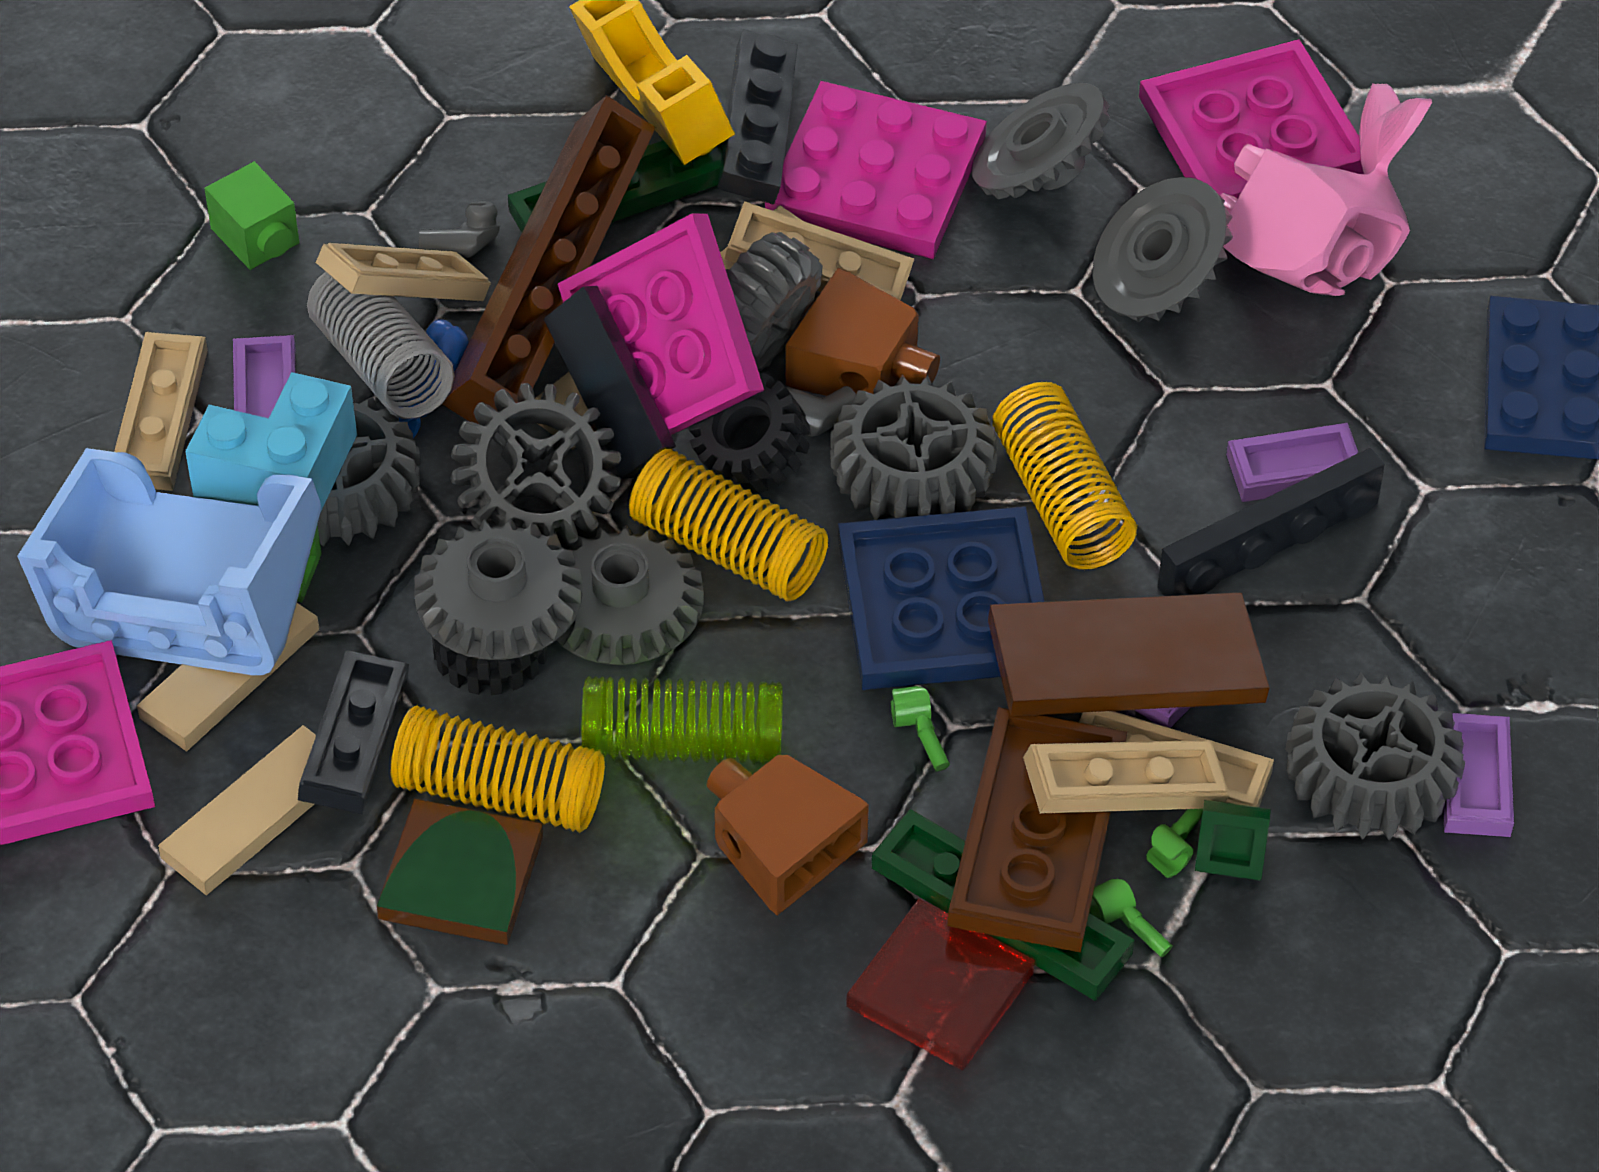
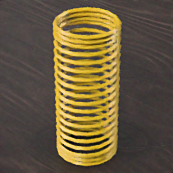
M1035 382L1022 386L1010 393L997 407L993 415L992 426L995 427L1002 445L1023 481L1067 566L1075 569H1094L1116 560L1129 549L1137 535V524L1061 386L1052 382ZM1044 395H1053V396H1055V397H1043V398H1040V399L1031 401V402H1029L1028 404H1026L1025 406L1021 407L1020 409H1018V410L1012 415V417L1008 420L1007 424L1005 425V427H1004V429H1003V423H1004V421L1006 420L1007 416H1008L1016 407H1018L1019 405L1025 403L1026 401H1028V400H1030V399L1037 398V397H1040V396H1044ZM1047 401L1060 402V405H1047L1035 409L1024 416L1012 428L1010 433L1008 432L1012 422L1029 408ZM1051 409H1057L1056 413L1042 416L1028 424L1020 433H1015L1027 420L1035 415ZM1046 421L1045 423L1041 424L1040 426H1038V427L1032 429L1033 427H1035L1036 425L1040 424L1041 422ZM1067 425H1071L1069 429H1065ZM1071 433H1075L1074 437L1069 436L1071 435ZM1065 434L1059 440L1051 442L1042 449L1035 450L1038 446L1054 439L1056 436ZM1069 442L1063 448L1054 451L1046 457L1039 458L1042 454L1049 452L1050 450L1060 446L1063 443ZM1024 448H1029L1026 452H1022ZM1073 450L1069 455L1060 458L1051 465L1044 466L1048 461H1051L1061 456L1065 452ZM1076 459L1072 464L1063 467L1059 471L1048 474L1052 469ZM1033 464H1038L1035 468H1031ZM1082 466L1075 473L1068 475L1060 481L1053 482L1057 477ZM1037 472H1042L1039 476H1035ZM1092 474H1097L1094 478H1090ZM1085 475L1082 479L1071 484L1065 489L1057 490L1060 486L1072 481L1073 479ZM1041 480H1047L1044 484H1040ZM1090 483L1084 489L1079 490L1073 495L1062 498L1068 492L1082 485ZM1046 488H1051L1048 492H1044ZM1101 490H1106L1104 494H1099ZM1093 492L1087 498L1079 501L1078 503L1067 506L1070 502L1077 499L1078 497ZM1050 496H1056L1053 500H1049ZM1097 500L1090 507L1078 513L1071 514L1073 511L1080 508L1081 506ZM1111 519H1116L1104 531L1090 538L1072 541L1075 537L1089 534L1103 527ZM1121 519L1124 520L1120 529L1109 539L1084 549L1069 548L1070 545H1083L1106 536L1117 527ZM1070 520L1067 524H1062L1063 521ZM1099 550V551H1097V552H1094V553H1091V554H1087V555H1072V554H1070V553L1085 554V553H1088V552H1092V551Z
M673 449L661 450L646 463L637 477L631 492L629 512L634 521H638L644 527L648 526L652 530H657L660 535H666L669 539L673 538L679 545H685L688 550H694L697 555H704L707 560H713L716 565H722L725 570H732L735 575H741L744 580H751L754 585H760L763 590L769 589L772 595L779 596L785 602L796 600L804 594L819 573L828 548V535L824 528H820L819 525L814 523H808L807 519H799L797 514L790 515L788 509H780L778 504L771 505L769 499L762 500L759 494L753 495L750 489L743 490L740 484L734 485L732 480H725L722 475H715L713 470H706L703 465H697L694 460H687L685 455L679 454L677 451H673ZM671 468L669 478L657 501L652 506L656 491L665 474ZM692 475L690 485L682 496L678 508L671 515L672 508L678 500L686 481ZM701 480L699 490L693 498L687 513L680 520L682 511L687 505L694 488ZM710 486L708 496L706 497L701 508L699 509L696 518L690 524V520L694 511L696 510L704 492ZM720 490L717 501L710 511L707 520L699 529L701 520L707 512L713 497ZM729 495L727 504L717 524L708 534L712 521L715 519L723 501ZM753 500H757L755 505H753ZM738 501L736 510L733 516L731 517L726 529L718 538L721 527L724 524L731 508ZM747 506L744 518L742 519L739 527L737 528L736 533L727 544L730 533L733 527L735 526L739 515ZM756 512L754 521L749 531L747 532L746 537L743 539V541L737 548L741 534L743 533L749 519ZM781 515H785V518L781 521ZM765 517V521L759 535L757 536L755 542L753 543L749 551L746 553L750 540L753 537L755 530ZM674 521L673 527L669 529V525ZM774 523L773 530L765 546L763 547L759 555L756 557V554L758 552V549L765 534L767 533L771 525ZM683 526V530L679 534L678 530ZM784 527L782 536L775 550L766 561L767 555L775 538ZM693 530L692 537L688 539V534ZM702 535L701 542L697 544V539ZM812 538L811 545L803 565L800 567L796 575L787 584L789 575L792 573V571L798 564L806 548L807 543ZM711 540V545L707 548L706 544ZM721 544L720 551L716 553V548ZM730 550L729 556L725 558V554ZM740 554L739 561L735 563L734 559ZM749 559L748 566L744 568V563ZM759 563L758 571L753 572V568ZM768 568L767 576L763 578V573Z
M418 705L409 709L405 715L395 740L391 759V779L397 788L401 786L403 790L407 788L409 791L416 789L420 794L427 791L431 797L438 794L442 799L450 797L453 802L461 799L465 805L472 802L476 808L483 805L487 811L495 808L498 813L506 811L509 816L517 813L521 819L528 816L532 822L540 819L543 824L551 822L554 827L562 824L566 830L570 828L572 832L577 830L578 833L587 829L593 818L602 789L605 769L604 756L600 749L598 751H595L594 748L589 750L588 747L583 748L582 745L574 749L571 743L563 747L559 740L551 744L548 737L540 741L537 734L529 738L526 732L517 735L515 729L507 733L503 726L495 730L492 723L484 727L481 720L473 725L470 718L462 722L459 715L451 719L447 712L440 716L437 710L432 711L431 708L426 710L425 707L420 708ZM445 720V732L441 740L436 768L431 776V764L436 752L440 728ZM456 723L457 731L449 756L448 768L442 779V767L447 755L451 731ZM468 725V734L459 770L453 782V772L461 746L462 735ZM479 728V737L472 759L471 770L464 785L465 770L469 761L473 738ZM490 731V740L483 763L482 773L476 785V774L480 764L486 736ZM501 734V744L494 767V773L491 782L487 788L488 773L491 767L495 745ZM512 737L511 753L502 785L498 791L499 777L506 749ZM523 741V751L516 780L509 794L517 752ZM534 744V754L528 780L521 795L522 780L528 756ZM546 745L544 764L542 767L540 780L535 791V794L532 798L534 779L536 776L539 760L542 751ZM557 749L556 762L552 780L547 795L543 801L545 784L550 763L554 755V752ZM568 752V759L563 783L558 798L555 802V795L560 770L564 758ZM423 780H424V782H425V787L422 788V787L420 786V784H421V783L423 782ZM434 783L436 784L435 790L431 788ZM447 785V792L444 793L443 789ZM458 788L459 794L455 796L454 792ZM469 790L470 797L466 798L465 794ZM479 793H480V795H481V800H480V801H477V800H476V797H477V796L479 795ZM490 796H491V797H492V803H491V804H488V801H487V800H488V799L490 798ZM503 797V806L500 807L499 802ZM514 801L515 807L511 810L510 805ZM525 804L526 810L522 812L521 808ZM537 805V813L533 815L532 811ZM547 808H548V814H549V815L547 816V818H545V817H544V812H545V811L547 810ZM559 811L560 818L556 821L555 816Z

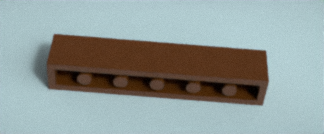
M606 95L575 122L454 372L455 377L452 390L442 405L469 422L479 424L473 412L480 402L488 404L496 410L494 396L497 391L505 389L515 403H518L517 395L521 384L529 383L533 389L555 343L544 318L563 303L558 283L591 266L656 127Z

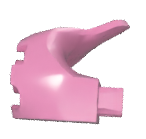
M1372 84L1362 111L1359 130L1361 165L1364 175L1305 163L1267 148L1264 150L1249 144L1245 145L1234 163V172L1248 182L1238 199L1225 193L1220 195L1225 200L1224 206L1232 215V219L1227 226L1233 238L1223 247L1250 267L1313 294L1345 295V290L1342 287L1357 278L1363 277L1371 280L1393 259L1410 232L1407 216L1389 180L1387 169L1392 158L1421 123L1432 104V100L1414 98L1400 103L1391 86L1388 84Z

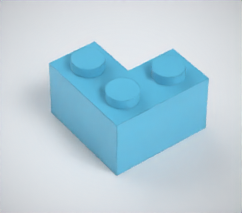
M291 372L269 418L208 405L185 451L193 497L259 506L257 493L266 478L272 475H296L312 478L320 499L322 511L357 436L351 386Z

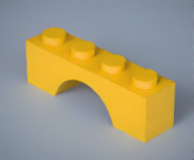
M579 0L569 6L594 59L644 118L656 127L655 131L684 165L699 156L710 153L717 145L735 135L711 81L688 55L679 60L673 56L639 0Z

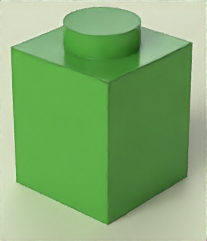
M255 161L204 188L211 229L249 270L271 258L282 255L288 249L300 243L294 202Z

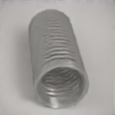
M327 272L317 278L309 291L307 301L309 317L392 415L399 418L412 419L429 414L440 406L452 390L455 377L453 364L394 296L365 294L352 301L342 311L336 321L343 306L360 294H350L332 315L338 301L349 291L345 289L333 300L327 311L333 297L344 287L340 284L335 288L323 304L329 291L339 282ZM368 298H371V300L361 303L351 313H349L344 323L341 325L344 317L350 309H352L357 303L364 301ZM367 307L355 319H353V321L350 322V320L355 314H357L362 308ZM419 355V357L417 358V360L411 368H409L402 375L390 379L392 376L399 374L405 368H407L413 362L415 357ZM424 358L422 365L419 367L417 372L413 374L410 378L398 384L390 385L397 381L403 380L405 377L411 374ZM429 363V366H428L427 370L425 371V373H424V374L422 375V377H421L419 380H417L414 384H412L411 386L406 387V388H404V389L398 390V391H387V390H395V389H398V388H401V387H403V386L408 385V384L411 383L414 379H416L418 376H420V374L422 373V371L425 369V367H426L427 364ZM434 367L432 375L422 387H420L418 390L410 394L399 396L401 394L412 391L422 382H424ZM438 371H439L438 378H437V380L435 381V383L433 384V386L431 387V389H429V390H428L426 393H424L422 396H420L419 398L413 399V400H411V401H408V402H395V401H405V400H407V399H410V398H413V397L419 395L421 392H423L426 388H428V387L431 385V383L433 382V380L435 379V377L437 376ZM435 391V393L432 396H430L426 401L413 407H408L423 401L425 398H427L430 394H432Z

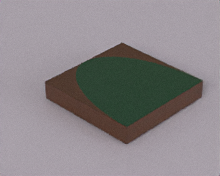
M414 799L376 906L378 919L508 945L543 839L542 823Z

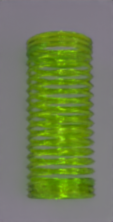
M589 675L585 679L582 701V747H588L589 750L594 748L595 751L600 749L604 758L608 752L610 758L614 761L619 755L620 750L622 759L626 761L632 751V756L636 761L641 758L643 752L645 759L649 762L653 758L655 751L657 760L661 762L665 758L667 750V756L671 762L676 759L679 752V758L684 763L688 759L690 752L692 761L696 763L700 759L702 750L703 760L708 763L712 759L714 750L715 761L719 764L722 762L725 752L726 759H735L737 751L738 760L743 765L747 760L749 748L750 762L755 765L758 762L760 753V763L765 765L775 756L781 755L783 686L780 681L776 684L772 681L769 684L767 681L764 682L762 680L759 683L756 730L754 724V683L751 680L747 683L744 734L742 682L740 680L736 682L731 738V683L727 679L724 682L719 739V682L716 679L712 682L709 735H707V681L703 679L700 683L696 738L695 680L692 678L689 681L684 741V681L680 678L677 681L675 725L672 742V680L670 678L665 680L662 738H660V679L658 677L654 679L649 741V680L645 677L642 679L641 714L637 744V679L635 677L630 679V705L626 743L624 718L625 678L621 676L618 681L615 741L613 739L614 679L609 676L607 684L603 675L600 678L596 675L592 678Z

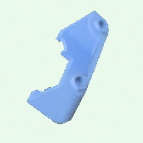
M86 448L17 557L48 627L59 639L73 647L80 648L112 640L116 655L246 675H265L271 672L286 644L321 513V503L312 478L283 474L272 475L264 480L257 493L259 506L156 492L144 465L135 456L125 452L116 453Z

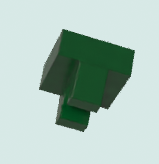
M1204 800L1195 871L1261 880L1271 809Z

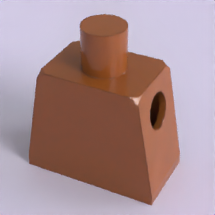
M837 268L786 344V385L795 389L827 396L844 386L850 387L856 394L858 390L873 394V389L878 379L892 387L895 386L902 374L910 384H921L927 375L931 383H933L939 369L940 355L917 347L919 315L913 307L850 272Z
M789 755L775 756L754 774H751L734 758H727L714 768L707 780V788L721 799L715 807V839L719 848L767 907L777 916L868 843L869 804Z

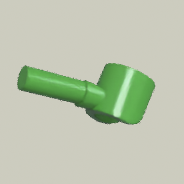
M919 686L893 689L891 713L894 727L916 725L917 735L935 771L938 772L948 768L950 763L934 732L935 728L931 721V704L928 691Z
M1187 809L1171 827L1162 824L1153 831L1151 838L1153 847L1148 851L1146 859L1165 877L1171 878L1177 875L1190 861L1194 849L1184 840L1202 818L1203 809Z
M1110 879L1095 886L1089 912L1091 915L1107 924L1121 918L1128 929L1133 930L1161 958L1171 950L1173 945L1142 917L1143 914L1136 909L1135 897L1128 883L1122 879Z

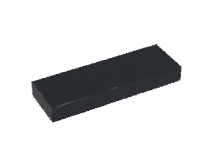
M583 286L547 315L544 321L587 409L594 407L598 408L600 412L595 422L597 430L611 428L614 433L612 440L605 446L607 450L620 453L621 461L615 467L621 479L636 478L655 454L663 449H673L676 447V444L598 286Z
M346 650L299 783L298 801L363 814L407 683L409 664Z

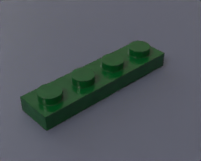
M664 140L648 145L612 222L718 185L724 142L717 145L710 153L699 156L685 165ZM546 182L508 195L509 212L521 232H523Z
M910 809L872 853V869L948 914L965 840ZM1090 913L1081 953L981 933L1094 1001L1098 999L1133 955L1134 947L1133 938Z

